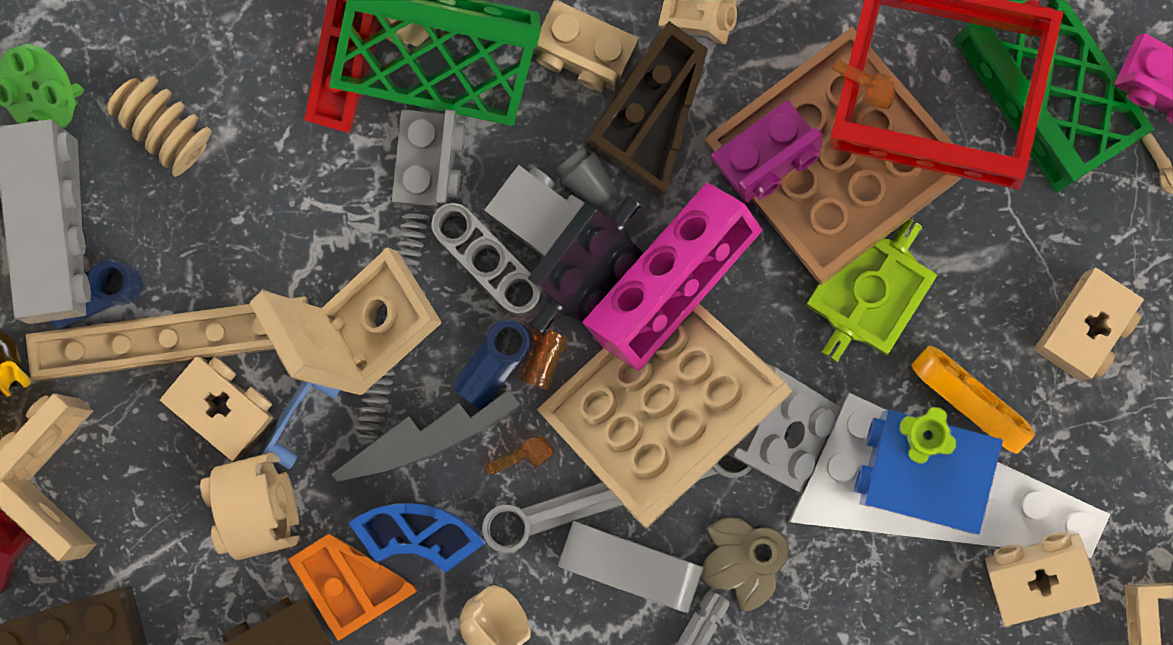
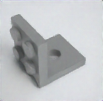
M766 364L787 383L792 393L726 454L784 486L802 493L842 408L780 369ZM791 424V431L788 437L784 439L785 432Z

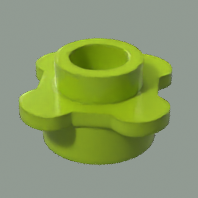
M937 407L930 408L926 415L917 418L907 416L900 422L899 430L907 437L910 445L908 455L912 461L924 463L931 455L938 453L947 455L954 451L956 440L950 435V429L946 423L947 415L942 409ZM927 430L932 433L930 440H926L923 437V433Z

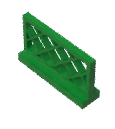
M347 0L329 87L443 112L446 109L456 110L457 115L514 126L534 47L537 48L541 33L539 12L485 0ZM355 11L375 15L384 28L362 40L352 25ZM388 18L394 19V20H397V21H395L394 23L391 24L390 21L388 20ZM410 23L423 26L431 39L412 50L408 49L397 31ZM435 29L444 31L438 34ZM456 34L470 36L477 49L456 61L444 41ZM390 36L402 53V56L381 67L369 48ZM350 37L355 43V46L347 50ZM481 39L490 40V41H489L488 43L484 44ZM503 44L522 47L519 61L504 70H501L490 53ZM437 46L449 65L428 77L415 58ZM359 53H362L374 70V72L362 79L342 75L344 62ZM484 57L495 75L474 87L462 68ZM409 63L420 79V82L408 89L395 87L388 74ZM455 73L467 91L454 99L441 97L434 84ZM515 75L514 83L512 86L508 78ZM380 79L383 84L375 82ZM501 83L510 96L507 110L488 107L480 97V94ZM427 89V91L429 92V94H427V93H422V91H424V90ZM473 99L476 104L469 103L468 101Z
M1010 0V1L1018 2V3H1023V4H1024V2H1025V1H1028V0ZM1048 0L1053 10L1063 12L1061 20L1063 24H1060L1058 35L1061 34L1074 38L1079 45L1078 59L1057 55L1056 41L1030 153L1056 194L1155 130L1141 108L1126 98L1128 93L1113 86L1118 77L1117 73L1066 0ZM969 23L952 41L1018 136L1031 81L1026 79L1020 70L1022 57L1036 59L1038 50L1024 46L1026 34L1017 33L1016 43L1013 44L1001 41L992 27ZM1054 64L1076 70L1073 90L1051 85ZM1085 72L1099 75L1106 85L1104 98L1082 93ZM1049 95L1071 100L1068 122L1053 118L1047 110ZM1080 103L1102 108L1099 129L1077 124ZM1111 111L1126 114L1136 131L1128 136L1108 132ZM1075 134L1097 139L1095 157L1085 164L1073 148ZM1107 141L1116 143L1106 150Z

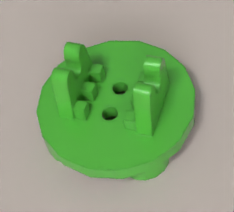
M26 43L8 49L0 58V105L6 107L19 124L52 119L64 129L71 122L75 106L78 104L75 98L80 96L84 89L78 83L71 85L66 71L57 59L42 47Z

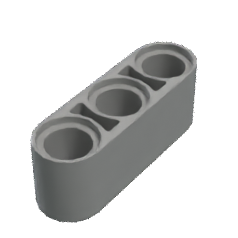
M449 203L438 208L433 215L431 225L434 235L443 248L508 314L523 318L535 313L540 306L542 296L540 289L528 279L531 273L466 207L457 203ZM450 217H462L467 221L465 233L455 239L444 236L442 233L444 222ZM487 249L494 250L500 255V262L497 268L487 273L477 270L474 261L478 253ZM516 283L529 285L533 290L531 301L521 307L510 304L507 301V292L512 285Z
M576 521L572 523L557 565L570 572L686 613L690 609L704 568Z

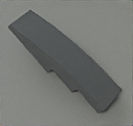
M507 390L473 417L469 415L460 403L423 430L415 419L409 416L333 472L332 476L337 482H346L392 472L438 456L482 434L522 408L512 392Z

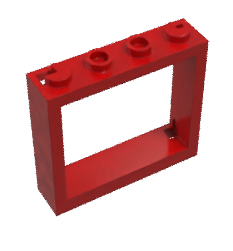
M864 0L830 137L831 149L1020 190L1028 166L1063 12L1039 6L1040 1L1028 0L1024 4L1008 0ZM881 5L1041 37L1013 157L852 122Z

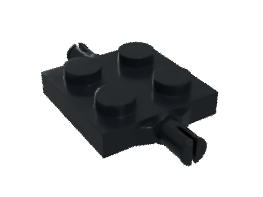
M626 195L624 201L611 218L604 215L596 207L585 202L530 274L528 279L541 290L546 304L529 324L542 335H547L561 314L573 317L585 327L582 323L585 318L642 256L643 252L630 240L626 230L638 212L643 208L636 200Z

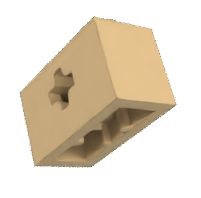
M1096 267L1084 272L1033 350L1079 381L1092 379L1094 375L1100 378L1115 359L1116 354L1111 349L1119 337L1127 338L1139 323L1142 315L1136 311L1144 299ZM1094 318L1097 320L1094 328L1100 334L1089 337L1086 334L1090 327L1084 321Z
M196 356L161 397L160 401L231 461L243 460L277 420L268 411L273 404L253 387L250 386L245 392L235 384L232 379L237 374L219 358L214 356L209 362L207 359ZM216 397L225 399L230 397L226 402L227 407L231 409L228 415L219 413L215 415L218 406L213 401Z
M1068 532L1053 533L1042 538L1040 544L1024 548L1018 544L1004 546L994 551V556L985 558L1004 626L1101 602L1088 555L1079 533L1070 535ZM1044 569L1046 579L1037 581L1035 571Z

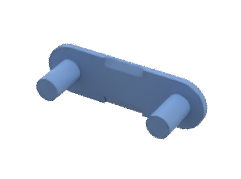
M302 381L256 456L273 452L281 460L277 463L290 469L298 455L276 443L298 404L303 400L311 386L332 399L337 396L340 390Z

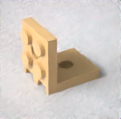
M388 247L322 308L264 290L249 302L291 378L358 395H363L442 323L399 252ZM385 304L387 307L386 320L381 326L377 327L375 324L376 311L381 305Z
M53 393L50 398L45 395L31 406L26 413V417L29 420L17 433L10 432L0 440V508L57 561L85 558L97 543L29 480L87 419L93 410L80 398Z

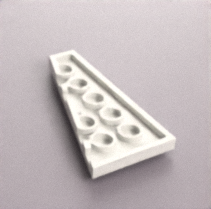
M848 393L835 421V426L815 463L813 473L808 478L789 519V522L995 547L1018 544L1024 548L1040 544L1042 538L1053 533L1068 532L1070 535L1079 533L1088 558H1091L1110 514L997 462L980 535L969 534L935 523L860 505L861 494L855 493L854 487L861 464L868 466L873 448L866 446L869 426L873 418L880 419L882 411L886 410Z

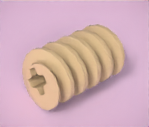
M149 77L143 82L138 78H132L114 92L106 106V112L112 117H118V123L125 130L132 129V137L138 142H145V149L150 154H159V163L165 168L172 167V175L177 177L188 170L201 156L212 131L206 127L194 133L193 129L199 118L193 114L181 120L179 117L185 109V105L181 101L168 108L166 104L172 95L168 89H164L154 95L153 91L159 82L156 77Z

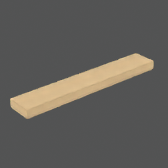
M306 296L290 298L293 300L309 304L308 298ZM250 304L25 334L30 380L34 382L193 361L196 356L208 359L214 356L223 357L275 349Z

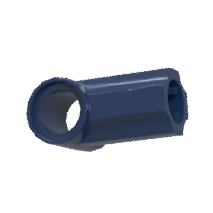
M104 260L95 264L91 270L85 272L91 290L90 302H86V316L51 321L54 327L62 329L116 305H126L135 301L140 295L143 286L142 277L138 270L131 265L113 260ZM115 271H120L124 280L123 287L118 293L112 295L107 287L108 278Z
M514 320L497 322L491 327L485 341L450 387L480 410L485 408L520 362L530 354L533 346V338L530 331L525 325ZM513 328L521 334L522 346L516 354L508 356L499 349L498 338L504 330Z

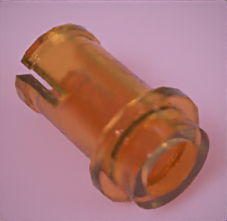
M551 330L548 331L546 336L541 333L533 335L532 339L537 341L525 372L520 379L545 390L550 388V382L562 351L567 352L569 347L565 346L568 337Z

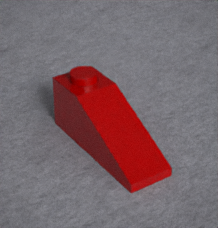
M327 0L304 120L349 133L354 122L361 94L329 87L347 0ZM355 11L352 25L362 40L380 31L381 23L375 15ZM350 37L347 50L355 46V43ZM376 44L369 48L372 54H374ZM359 53L344 62L342 75L362 79L367 76L370 64L362 53Z

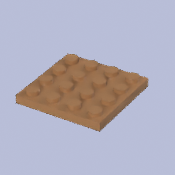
M853 27L849 28L704 138L705 145L713 154L787 100L791 102L811 129L817 127L822 133L823 149L819 151L821 153L820 157L811 166L800 172L793 169L780 179L782 181L781 185L772 194L764 199L759 200L756 196L751 200L821 286L962 179L957 176L831 149L830 137L857 32ZM870 47L852 122L954 144Z

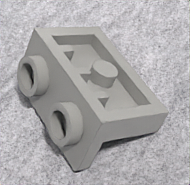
M446 109L445 114L401 110L392 203L394 205L438 209L445 204H449L450 197L458 198L461 171L453 169L455 151L463 152L465 124L458 123L459 118L456 110Z

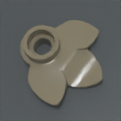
M726 517L711 524L708 527L709 535L718 548L712 551L704 560L702 565L704 568L700 580L715 589L730 590L735 588L737 601L742 611H751L760 607L775 592L776 572L787 562L789 546L786 538L781 532L772 527L762 526L754 528L748 522L738 517ZM764 543L770 546L772 549V557L770 559H762L757 555L756 546L758 544Z

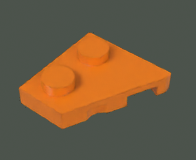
M332 533L288 559L337 641H340L418 591L413 583L376 562Z

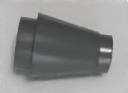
M584 145L555 169L562 177L559 181L582 201L596 207L603 214H606L622 200L596 152L590 153Z

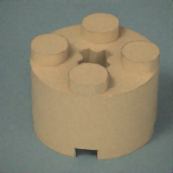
M270 452L214 467L210 477L201 479V494L205 504L208 507H212L216 526L212 527L211 535L218 554L229 553L235 560H242L289 548L297 544L299 535L290 537V526L299 524L296 498L287 472L278 474L273 463L281 461L275 453Z

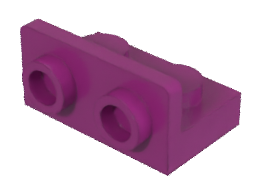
M787 100L711 154L712 161L745 203L756 196L760 200L772 194L781 185L782 181L780 179L793 169H796L798 172L803 171L820 157L821 153L819 151L823 149V135L817 127L811 129L791 102Z

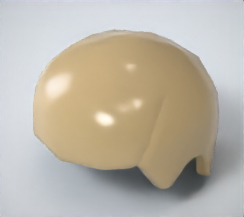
M496 585L488 586L465 603L461 612L460 631L466 645H523L531 636L524 610L518 600L505 588Z

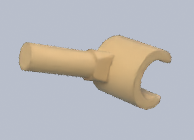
M1149 133L1141 140L1160 170L1159 182L1162 190L1173 194L1172 164L1152 133Z

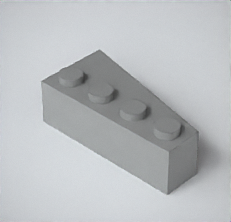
M52 119L0 126V192L14 318L28 324L86 316V302H90L91 290L88 277L84 273L83 255L85 254V239L82 231L78 140Z

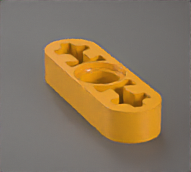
M927 346L912 363L916 374L927 385L989 436L1003 439L1002 446L1010 452L1018 454L1034 438L1035 432L1021 415L938 348Z

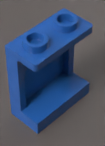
M886 410L882 411L880 419L873 418L866 439V446L873 447L868 466L861 464L854 487V492L861 494L859 504L950 527L969 534L980 535L1003 439L948 425L950 435L956 440L954 451L947 455L942 453L929 456L926 462L916 463L908 455L910 445L907 437L899 430L902 419L911 415ZM928 430L923 433L924 439L930 440L932 433Z

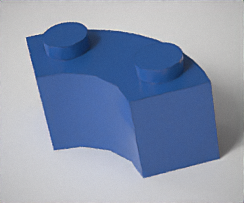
M410 503L382 506L359 515L348 522L376 562L385 560L395 554L414 553L432 560L444 573L451 570L487 543L481 533L460 516L445 509L426 504Z

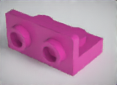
M1146 33L1137 35L1113 86L1128 93L1126 98L1130 102L1144 108L1154 107L1167 114L1166 120L1173 125V48Z

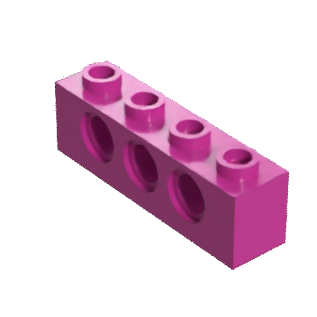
M706 182L582 323L604 349L639 372L763 230L745 203Z

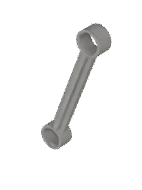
M717 462L698 480L716 474L727 478H737L747 474L752 468L745 465L740 470L728 471ZM601 482L522 509L514 505H500L493 508L486 515L482 526L483 537L492 549L502 553H510L523 547L531 535L624 504ZM504 511L517 514L524 523V534L516 544H513V547L512 545L502 546L497 544L490 535V525L493 518Z

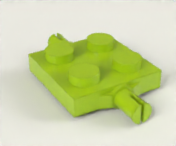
M908 219L900 226L892 240L882 239L825 284L817 286L805 306L827 319L835 329L824 349L820 352L826 358L838 342L839 345L830 357L831 361L838 363L851 340L863 342L884 356L889 354L937 277L936 273L918 263L908 251L914 239L922 230L920 224L916 222L905 237L906 232L914 221Z

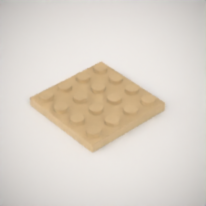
M698 304L639 372L603 348L537 410L636 519L647 528L792 393V390L780 376L704 307Z

